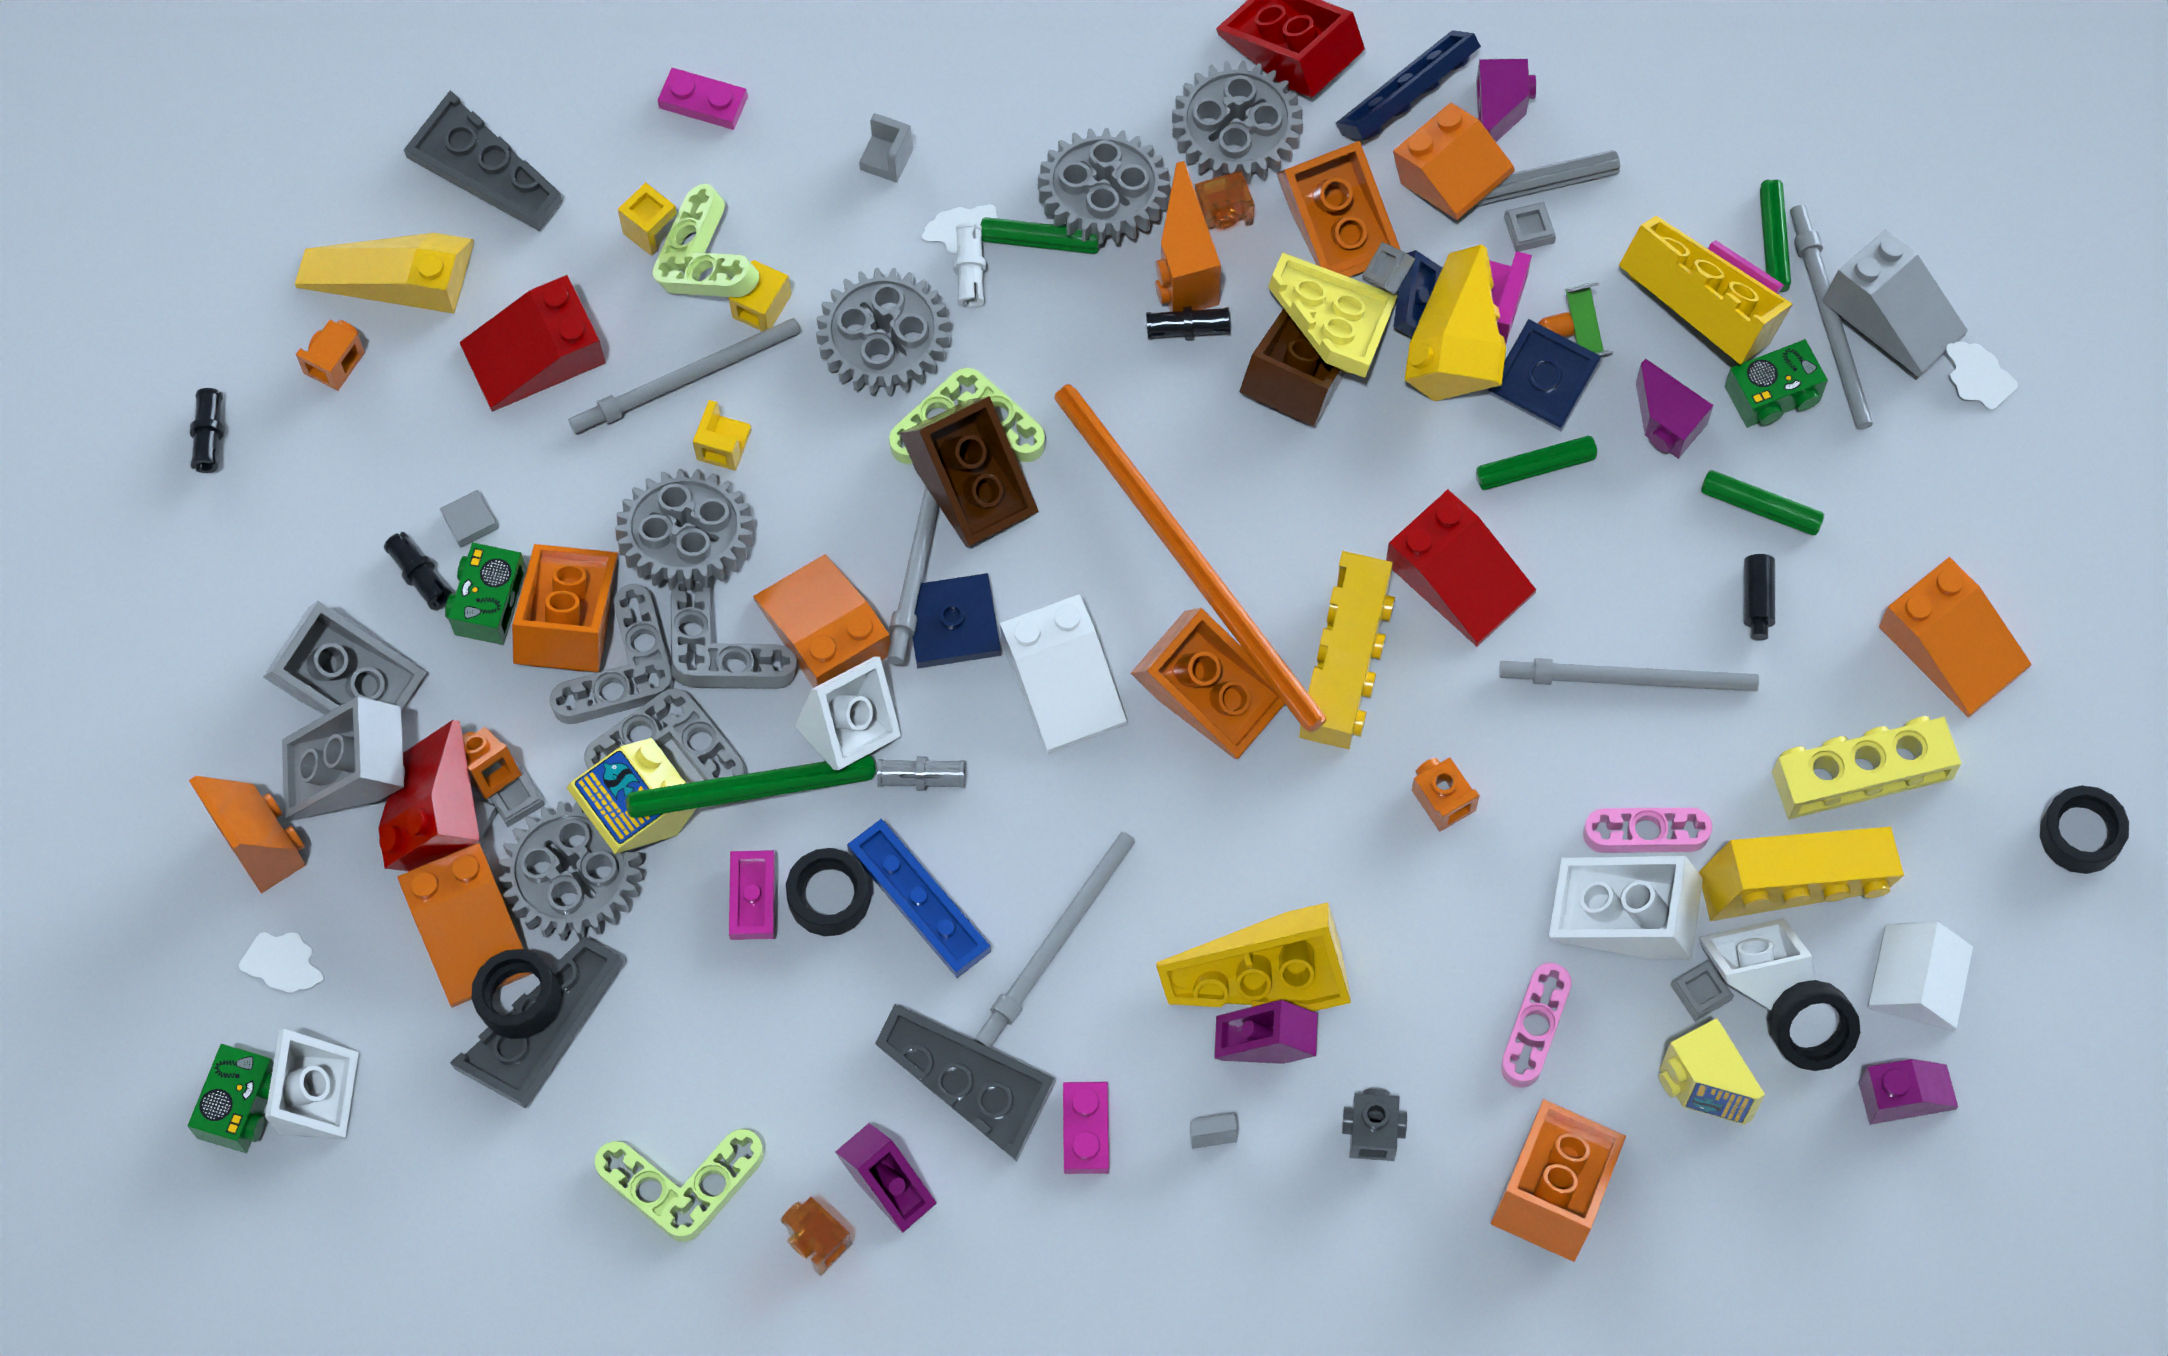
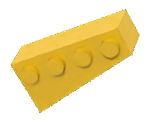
M1654 216L1640 225L1619 263V266L1628 273L1632 280L1646 287L1740 365L1771 343L1793 305L1658 216Z
M1342 551L1339 561L1337 587L1333 586L1326 621L1328 625L1327 628H1323L1317 655L1318 664L1314 666L1308 694L1326 716V721L1314 732H1309L1300 725L1299 738L1350 749L1353 735L1361 737L1367 714L1366 711L1359 710L1362 697L1371 698L1376 673L1369 671L1372 658L1381 659L1386 638L1385 634L1379 633L1381 621L1390 622L1395 597L1388 595L1393 562Z
M1891 826L1730 840L1698 872L1703 878L1702 891L1710 921L1821 902H1835L1863 895L1865 898H1877L1888 894L1891 891L1890 888L1904 876Z

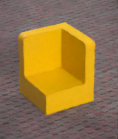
M646 182L617 209L623 234L651 256L658 250L655 234L677 214L676 206Z
M753 260L751 264L759 271L758 284L749 294L743 297H729L728 299L732 318L760 331H765L773 327L791 297L789 276Z
M709 400L693 439L696 459L736 471L752 431L750 424L721 416L718 402Z

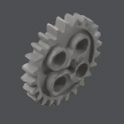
M1225 61L1224 71L1218 72L1214 66L1210 65L1207 78L1199 73H1195L1194 85L1184 83L1183 96H1176V109L1172 110V123H1174L1172 135L1173 138H1178V152L1186 151V163L1189 164L1199 160L1198 173L1201 174L1208 168L1213 169V180H1217L1222 173H1228V180L1231 184L1235 181L1237 174H1242L1246 183H1250L1252 172H1257L1262 179H1265L1267 166L1280 171L1281 159L1290 161L1292 159V148L1299 147L1300 135L1298 134H1302L1303 121L1300 120L1302 119V106L1297 105L1296 92L1288 93L1289 82L1287 80L1276 84L1275 70L1269 72L1266 76L1261 75L1262 68L1259 63L1253 71H1247L1245 61H1241L1238 70H1233L1230 63ZM1242 95V96H1245V97H1247V98H1245V99H1236V98H1234L1233 96ZM1205 117H1211L1216 120L1207 122L1203 121L1202 119ZM1269 122L1273 125L1265 127L1259 125V123ZM1231 144H1237L1242 147L1239 149H1232L1228 146Z
M1105 128L1102 136L1096 137L1094 131L1088 129L1087 138L1082 139L1076 133H1072L1071 145L1063 140L1058 141V152L1049 150L1047 161L1041 162L1040 174L1038 175L1039 203L1044 204L1045 216L1054 215L1053 225L1055 227L1067 223L1066 235L1070 236L1078 229L1082 231V241L1084 242L1091 234L1097 236L1099 244L1104 242L1105 235H1111L1115 243H1119L1120 233L1125 232L1131 239H1134L1136 227L1147 232L1149 231L1150 220L1157 222L1160 220V211L1167 208V197L1169 196L1170 181H1168L1169 170L1162 167V155L1153 156V145L1140 148V137L1136 136L1129 142L1125 140L1124 130L1117 137H1111L1109 128Z
M875 268L873 278L868 279L860 271L858 272L859 283L853 284L845 278L843 280L845 291L841 292L832 289L831 298L833 303L822 302L824 315L817 316L816 319L818 329H820L816 332L817 344L821 345L819 347L821 359H828V371L834 372L839 370L838 375L841 383L846 382L852 377L854 390L856 391L864 383L869 384L871 395L876 393L879 385H884L887 394L892 395L893 384L898 383L906 392L908 391V380L911 378L917 383L923 384L922 371L925 370L935 374L936 364L934 360L944 361L945 351L943 347L950 345L949 334L946 333L950 331L949 318H945L947 316L945 303H939L938 291L935 290L927 293L928 288L925 279L913 285V275L911 272H908L902 280L898 279L896 268L891 269L888 277H882L880 269ZM888 302L897 304L895 307L890 309H884L880 307L882 304ZM862 306H867L873 313V316L869 314ZM875 321L879 325L880 329L876 330ZM852 324H859L863 326L861 329L856 331L846 329L848 326ZM890 332H891V340L888 338V335H887V334L890 333ZM909 332L920 333L916 338L904 337ZM894 347L905 356L900 357L894 350ZM882 353L887 355L882 360L870 359L874 354Z
M678 469L675 479H670L666 472H661L660 483L657 484L650 478L645 479L646 491L634 487L632 489L633 500L623 499V512H617L618 526L615 527L619 554L626 557V566L628 568L637 566V575L640 579L651 573L653 586L666 579L668 580L669 590H673L677 582L680 581L684 582L687 591H691L693 581L699 580L701 585L707 588L708 577L712 575L720 581L724 580V568L736 572L738 570L737 559L746 560L747 547L753 544V517H750L749 503H743L741 491L732 493L730 481H726L718 486L717 476L714 473L706 480H702L699 469L695 470L691 478H686L682 469Z
M562 801L558 802L557 813L553 815L543 806L541 807L542 819L538 822L528 815L525 817L529 828L526 832L517 828L512 830L518 841L517 844L504 843L503 845L506 854L511 857L499 860L501 870L507 873L499 877L502 888L508 889L503 894L506 903H516L512 908L514 916L520 918L526 915L525 924L529 930L541 923L540 930L543 937L547 938L552 930L557 928L561 941H565L569 930L575 929L579 940H581L585 934V927L589 926L599 935L601 934L599 922L603 919L612 925L617 924L613 914L615 909L628 913L629 908L624 900V896L631 898L638 896L636 887L630 882L642 881L640 870L634 868L642 863L640 853L632 852L636 849L634 848L614 854L577 802H575L573 810L568 812ZM574 835L585 837L582 844L577 847L570 848L565 846L568 838ZM547 843L555 845L573 870L578 869L584 884L596 893L594 898H589L584 893L579 883L569 871H563L559 859L546 848ZM538 862L550 863L546 872L537 875L530 873L531 868ZM600 866L612 868L609 875L602 879L591 877L592 872ZM565 893L577 895L576 900L568 906L556 904L558 898Z

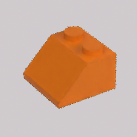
M1451 102L1393 150L1401 184L1456 220L1462 217L1515 171L1514 165L1480 120Z

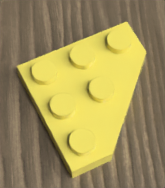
M1282 252L1268 288L1325 363L1337 367L1346 373H1353L1365 378L1398 295Z

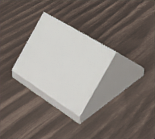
M874 656L811 689L795 724L798 731L833 770H840L901 737L880 657Z
M1938 921L1886 924L1867 1008L1955 1031L1973 946Z
M286 1029L279 1030L265 1114L266 1119L278 1135L346 1138L359 1052Z

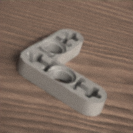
M699 580L693 581L691 589H694L695 594L694 607L686 608L687 597L684 582H677L676 587L671 590L670 607L671 671L678 683L688 687L782 688L793 681L797 659L793 651L786 646L778 644L711 643L709 583L708 587L705 588ZM685 622H695L700 625L702 631L698 635L688 636L683 634L679 627ZM687 650H695V670L687 668ZM735 658L741 660L746 665V668L739 673H732L725 670L722 664L728 659ZM754 660H759L758 672H753ZM772 662H780L782 671H774Z
M625 585L616 592L614 597V609L629 664L558 684L551 692L550 705L555 717L560 722L577 724L641 707L660 693L673 689V676L653 601L649 591L642 585ZM632 598L637 599L642 621L634 623L631 610L628 607V600ZM640 634H649L655 638L654 646L646 652H639L632 648L633 640ZM651 673H656L659 678V686L656 688H651L648 683V675ZM629 678H634L637 694L632 695V689L628 681ZM616 682L624 687L623 694L614 701L604 700L600 696L601 689L608 683ZM592 689L595 705L590 706L586 690ZM568 695H573L576 700V708L573 710H567V707L563 705L566 701L565 697Z
M677 688L668 689L657 695L592 741L584 753V761L587 769H590L598 763V754L603 752L608 756L618 748L616 743L618 739H621L623 745L632 743L628 740L629 732L634 727L643 725L651 729L652 735L650 738L655 741L659 748L672 739L704 780L716 779L719 776L716 765L712 761L716 755L725 769L728 770L733 767V776L745 774L740 757L691 696L684 690ZM671 703L676 707L681 706L683 714L679 717L673 713L668 715L667 706ZM656 714L658 722L662 721L664 729L659 731L655 720L651 717ZM697 732H704L712 737V742L707 749L696 751L688 746L689 738Z

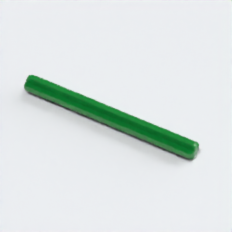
M866 755L840 770H833L826 761L634 791L627 795L625 802L628 815L632 818H639L871 780L874 774H876V767L872 756Z

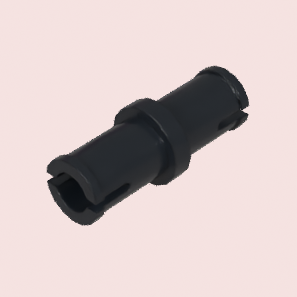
M1188 306L1183 307V311L1146 312L1148 339L1185 336V340L1194 339V335L1230 334L1229 307L1192 310V307Z
M202 388L197 390L195 394V421L190 424V436L193 438L190 466L192 469L196 468V472L212 473L218 469L219 440L224 436V426L220 423L223 394L222 392L218 393V390L214 388Z
M401 532L400 535L398 533L392 535L385 542L384 550L402 570L401 576L407 585L414 586L430 609L436 610V607L438 609L444 607L449 595L453 593L434 571L435 565L428 556H422L409 539L407 533Z

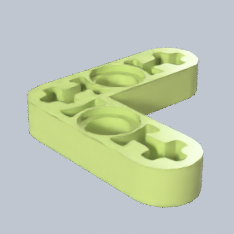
M709 184L698 185L686 195L653 268V277L666 292L672 294L743 297L749 294L758 284L759 271L745 256L705 253L725 208L724 199ZM696 232V235L689 243L682 245L683 240L689 234ZM713 268L711 274L706 279L698 281L705 270Z
M963 368L954 372L904 417L890 432L889 442L891 454L897 461L904 464H913L906 447H901L902 438L900 432L927 420L926 416L933 408L948 410L955 406L953 402L956 399L958 404L969 399L990 396L994 407H1002L1008 412V417L1001 424L1018 461L1032 462L1040 458L1045 449V434L1043 428L983 374L972 368ZM963 384L969 387L974 384L975 393L971 394L966 391L960 396V385ZM1015 423L1017 427V432L1023 438L1027 439L1031 436L1034 437L1033 446H1030L1027 443L1023 444L1022 446H1019V436L1015 431L1012 430Z
M746 1129L735 1130L724 1138L681 1188L623 1142L612 1141L604 1144L596 1153L594 1163L598 1175L609 1187L669 1237L676 1241L687 1242L701 1234L759 1168L763 1161L764 1151L759 1137L754 1132ZM751 1143L750 1150L753 1156L750 1159L742 1156L733 1164L734 1172L738 1173L733 1178L727 1168L719 1164V1161L723 1159L728 1166L736 1157L733 1147L736 1144L744 1147ZM624 1155L623 1162L626 1168L634 1174L627 1188H624L623 1185L628 1183V1179L621 1171L613 1169L610 1173L607 1172L609 1165L606 1160L610 1156L618 1159ZM711 1174L720 1175L726 1181L723 1192L714 1197L703 1194L700 1189L703 1179ZM653 1180L662 1186L660 1197L650 1203L639 1200L637 1197L639 1186L645 1181ZM694 1193L697 1200L702 1205L708 1207L707 1210L703 1212L700 1206L697 1205L690 1214L693 1224L689 1228L683 1224L677 1229L674 1228L676 1221L673 1215L677 1211L685 1214L691 1209L694 1204L688 1196Z

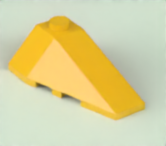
M433 232L305 248L295 286L301 289L454 314L474 246V240Z
M1482 244L1448 254L1409 343L1405 381L1434 402L1502 385L1506 344L1504 337L1499 334L1498 330L1499 308L1493 304L1491 290L1494 283L1487 248Z
M1328 902L1284 912L1156 962V968L1167 1002L1171 1005L1221 1008L1224 1004H1241L1254 1007L1283 1000L1314 1012L1351 1003L1340 940Z

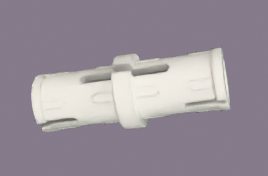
M973 222L961 223L956 226L957 258L953 261L954 272L958 274V305L961 307L966 306L967 300V308H977L984 304L982 276L983 271L986 270V260L982 257V226L976 223L974 231H972Z

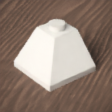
M1785 919L1700 937V945L1726 983L1770 1011L1775 1001L1785 990L1799 982L1815 980L1813 957Z

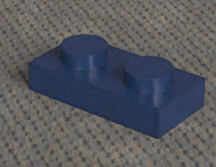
M1417 250L1407 253L1415 258V261L1399 287L1393 324L1395 328L1411 338L1443 267Z

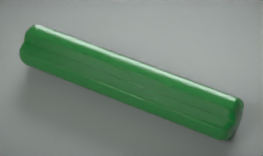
M1767 179L1761 183L1760 188L1766 273L1784 284L1780 292H1786L1790 288L1791 274L1783 183L1778 179Z
M990 217L982 218L980 224L982 226L981 240L985 242L1093 254L1098 252L1100 246L1096 235L1091 234L1084 242L1082 241L1081 230L1077 229L1075 233L1068 236L1066 235L1067 226L1062 225L1055 227L1053 224Z
M1592 436L1580 437L1480 465L1476 468V479L1481 489L1494 488L1594 460L1598 453L1597 446Z
M1710 470L1706 474L1701 491L1706 495L1811 535H1817L1824 520V513L1714 470Z

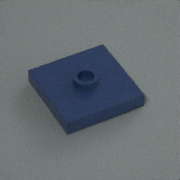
M1528 319L1505 359L1502 385L1489 388L1488 393L1562 432L1599 367L1602 356Z
M988 573L921 583L914 613L917 616L915 633L912 636L917 669L1001 656Z

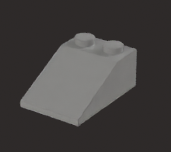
M1886 229L1837 271L1822 300L1823 303L1918 377L1947 352L1948 344L1960 341L1968 331L1919 255Z
M317 601L307 609L263 678L300 702L326 715L357 696L400 706L402 711L426 672L320 601Z
M357 696L282 739L284 820L294 821L377 802L404 788L405 767L403 765L402 748L404 730L401 722V707Z

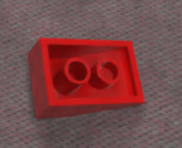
M1247 0L1216 28L1220 37L1256 65L1258 63L1261 64L1262 70L1267 74L1275 70L1277 82L1287 80L1289 82L1288 89L1311 98L1365 50L1354 13L1322 0Z
M568 275L529 290L459 342L491 412L606 364L600 340Z
M1449 489L1388 543L1386 561L1393 562L1392 570L1476 647L1527 602L1537 590L1480 517Z
M452 720L403 752V765L405 767L404 788L387 797L378 827L379 844L382 850L385 869L409 872L480 841L460 721Z

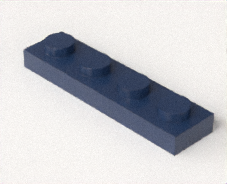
M1455 30L1449 32L1339 119L1336 125L1342 136L1367 140L1380 133L1384 123L1392 117L1405 113L1410 109L1413 100L1422 93L1430 92L1438 87L1442 77L1451 70L1464 66L1470 60L1469 56L1481 47L1475 34Z

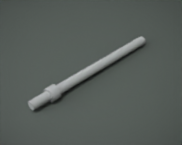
M1797 205L1790 209L1797 232V237L1795 238L1799 256L1805 258L1856 427L1859 430L1866 429L1873 425V421L1840 315L1822 302L1830 287V283L1820 254L1823 250L1819 233L1813 231L1806 206Z
M794 318L789 319L614 398L613 395L607 396L597 401L598 406L569 418V424L575 434L603 421L609 424L622 418V413L799 334V326Z
M926 486L898 610L892 613L889 627L892 637L887 661L893 665H902L904 663L909 637L914 635L917 623V616L914 613L938 508L937 502Z
M1535 658L1534 662L1500 661L1499 678L1533 679V684L1551 685L1553 680L1758 691L1759 675L1747 673L1553 663V659Z
M1125 832L1119 834L1006 995L1000 994L990 1008L992 1014L974 1038V1041L990 1048L1005 1025H1012L1022 1011L1020 1007L1022 1001L1134 845L1135 840Z

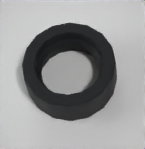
M2081 785L2064 790L2053 799L2040 823V840L2046 854L2055 864L2070 872L2089 874L2105 869L2116 860L2129 838V819L2124 807L2112 794L2098 787ZM2078 807L2086 808L2099 814L2107 823L2110 831V839L2106 846L2096 852L2080 851L2069 845L2059 830V820L2063 813L2071 808Z
M835 848L816 849L802 856L790 869L786 881L788 906L796 922L808 932L824 937L841 935L855 928L866 916L870 904L868 876L860 861L848 852ZM834 869L843 872L850 878L854 886V896L851 904L846 909L831 915H820L811 911L806 906L802 894L807 879L821 870Z
M524 949L505 950L491 957L479 968L472 983L471 999L477 1014L497 1035L509 1039L528 1038L543 1031L554 1020L561 1005V987L550 966L536 953ZM529 972L534 974L541 984V991L537 1000L527 1010L517 1015H500L492 1004V997L497 987L506 978L517 973Z
M1818 980L1799 982L1785 990L1773 1004L1769 1017L1770 1035L1784 1057L1798 1068L1811 1071L1831 1069L1846 1060L1856 1048L1861 1033L1859 1016L1845 994L1831 983ZM1820 1003L1830 1004L1839 1014L1840 1021L1837 1030L1829 1040L1819 1046L1808 1048L1800 1047L1793 1042L1789 1030L1792 1021L1800 1011L1810 1005Z

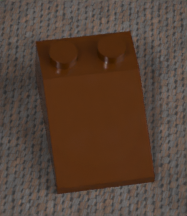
M1283 308L1253 352L1239 392L1253 398L1258 403L1266 404L1290 415L1297 421L1305 422L1314 427L1329 405L1345 372L1324 362Z
M990 396L969 399L900 432L917 474L966 547L1039 512Z

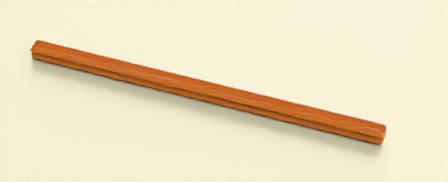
M1070 384L1064 385L1061 390L1055 393V401L1298 722L1307 731H1316L1326 721L1324 713L1077 389Z

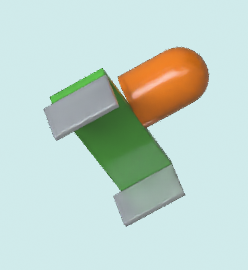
M1599 282L1566 288L1570 313L1564 312L1544 317L1538 324L1565 338L1575 334L1578 345L1600 356L1613 353V350H1603L1590 288L1599 285Z

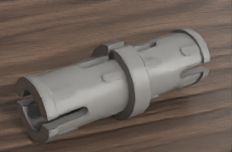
M917 756L916 761L878 759L877 786H916V790H926V786L964 788L965 760L926 761V756Z

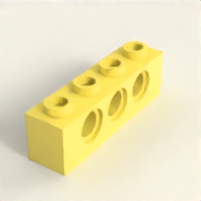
M1921 716L1908 721L1903 727L1891 730L1887 726H1881L1867 731L1862 737L1850 740L1845 736H1840L1824 742L1821 747L1806 750L1805 747L1799 746L1788 749L1778 757L1772 775L1789 820L1952 780L1962 763L1945 717L1930 720L1928 716ZM1903 748L1911 751L1916 759L1907 760L1902 758L1898 754L1897 749ZM1866 759L1873 764L1874 769H1862L1855 760ZM1825 769L1830 772L1833 779H1820L1816 776L1814 770Z

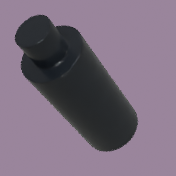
M1753 554L1744 559V624L1751 627V638L1759 641L1768 639V628L1775 625V558L1767 554Z

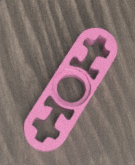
M1603 808L1595 810L1588 816L1583 830V837L1588 847L1600 853L1695 852L1707 844L1712 832V822L1710 817L1698 808ZM1644 820L1652 821L1658 826L1660 835L1653 840L1642 839L1636 833V824ZM1623 821L1629 822L1627 828L1628 840L1622 839L1624 831H1612L1609 839H1602L1600 832L1593 831L1597 830L1598 824L1601 822L1606 823L1608 830H1621ZM1668 821H1672L1671 830H1674L1671 839L1666 838ZM1686 822H1693L1695 829H1702L1698 831L1696 838H1689L1688 831L1681 830L1684 829Z
M1546 963L1534 971L1501 1063V1073L1504 1079L1515 1087H1528L1538 1080L1571 989V977L1568 971L1558 964ZM1549 977H1554L1557 979L1556 986L1560 989H1554L1547 1006L1540 1003L1544 984L1538 981L1546 982ZM1533 1014L1540 1015L1547 1020L1549 1030L1540 1036L1531 1035L1524 1028L1523 1021L1525 1018ZM1524 1044L1533 1047L1528 1060V1066L1534 1068V1070L1526 1069L1523 1074L1516 1073V1065L1510 1062V1060L1518 1061L1520 1059Z

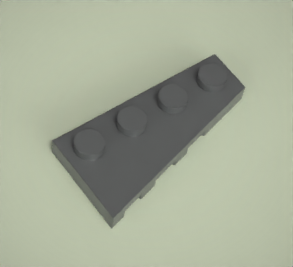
M451 90L404 149L406 158L540 231L562 202L560 192L526 160L520 159L512 151L511 146L500 136L497 137L488 129L484 121L474 111L470 112L461 103L460 98Z
M583 937L551 967L561 987V1005L554 1020L543 1031L528 1038L509 1039L497 1035L487 1027L478 1036L480 1041L465 1055L462 1052L457 1055L450 1064L460 1073L526 1108L624 961L620 955ZM541 984L529 995L525 993L512 1004L514 1009L506 1016L517 1015L527 1010L537 1000L541 991Z
M894 1004L875 1042L876 1046L1016 1162L1018 1161L1056 1082L1053 1077L897 1004Z

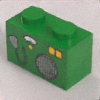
M1804 339L1744 362L1741 365L1731 367L1725 383V389L1746 428L1758 423L1761 425L1771 424L1780 419L1784 413L1797 408L1799 411L1812 408L1820 402L1828 379L1809 344Z
M472 542L468 556H462L459 562L457 579L460 582L456 594L449 595L445 608V617L449 620L456 636L504 645L527 572L521 552Z
M220 1044L187 1125L197 1139L247 1154L251 1142H257L263 1131L265 1119L262 1115L268 1102L274 1065L271 1058Z

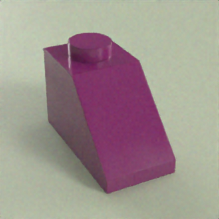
M1479 59L1476 78L1478 119L1496 142L1526 115L1529 99L1536 98V75H1529L1528 59Z
M1645 358L1640 365L1636 380L1644 434L1655 448L1664 453L1669 452L1679 459L1708 425L1714 405Z
M1278 1000L1216 1016L1214 1059L1220 1061L1285 1064L1316 1056L1318 1013L1283 1000Z
M1909 1059L1869 1066L1858 1082L1869 1125L1957 1110L1958 1108L1946 1064Z
M870 1123L835 1151L857 1184L902 1233L937 1204L894 1142Z

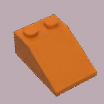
M1360 141L1276 173L1291 214L1316 265L1351 277L1366 270L1382 242L1401 250Z
M1185 161L1176 163L1161 240V259L1155 261L1159 280L1155 281L1157 295L1161 304H1168L1170 312L1183 311V307L1191 306L1192 310H1203L1218 306L1220 303L1221 264Z
M534 544L512 624L513 664L599 672L606 642L618 552Z
M826 554L753 596L754 601L783 644L795 654L798 666L813 688L874 656L880 657L881 661L887 658L891 642L888 631L868 602Z
M1950 556L1890 604L1879 625V628L1968 718L2032 665L1981 587Z
M1202 608L1184 611L1130 673L1159 702L1234 759H1238L1285 704L1245 650Z
M194 776L188 780L261 894L306 866L299 854V851L304 849L305 846L292 826L284 830L276 819L283 815L270 793L261 796L252 783L203 776Z
M480 843L397 876L451 1008L472 1000V983L479 968L491 957L505 950L524 949ZM517 973L510 976L497 989L532 975V973Z
M1543 1099L1501 1196L1491 1225L1575 1262L1593 1226L1626 1136Z

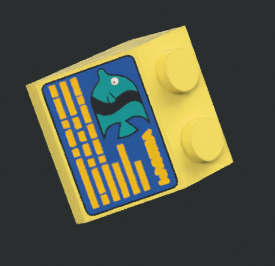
M652 738L620 746L571 781L567 786V790L614 854L677 836L697 809L632 818L628 815L625 799L630 792L686 783Z
M1718 1018L1670 1042L1659 1068L1661 1071L1659 1079L1664 1090L1671 1098L1676 1096L1682 1107L1745 1125L1752 1121L1765 1096Z

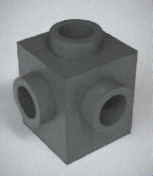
M1366 1089L1363 1091V1094L1354 1093L1352 1108L1344 1107L1342 1134L1350 1135L1349 1158L1383 1161L1395 1160L1397 1138L1405 1139L1407 1130V1112L1399 1111L1400 1096H1390V1093L1383 1089Z

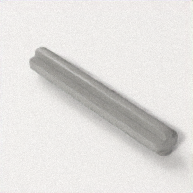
M1610 150L1512 173L1473 207L1618 174L1621 167L1619 156L1616 151Z

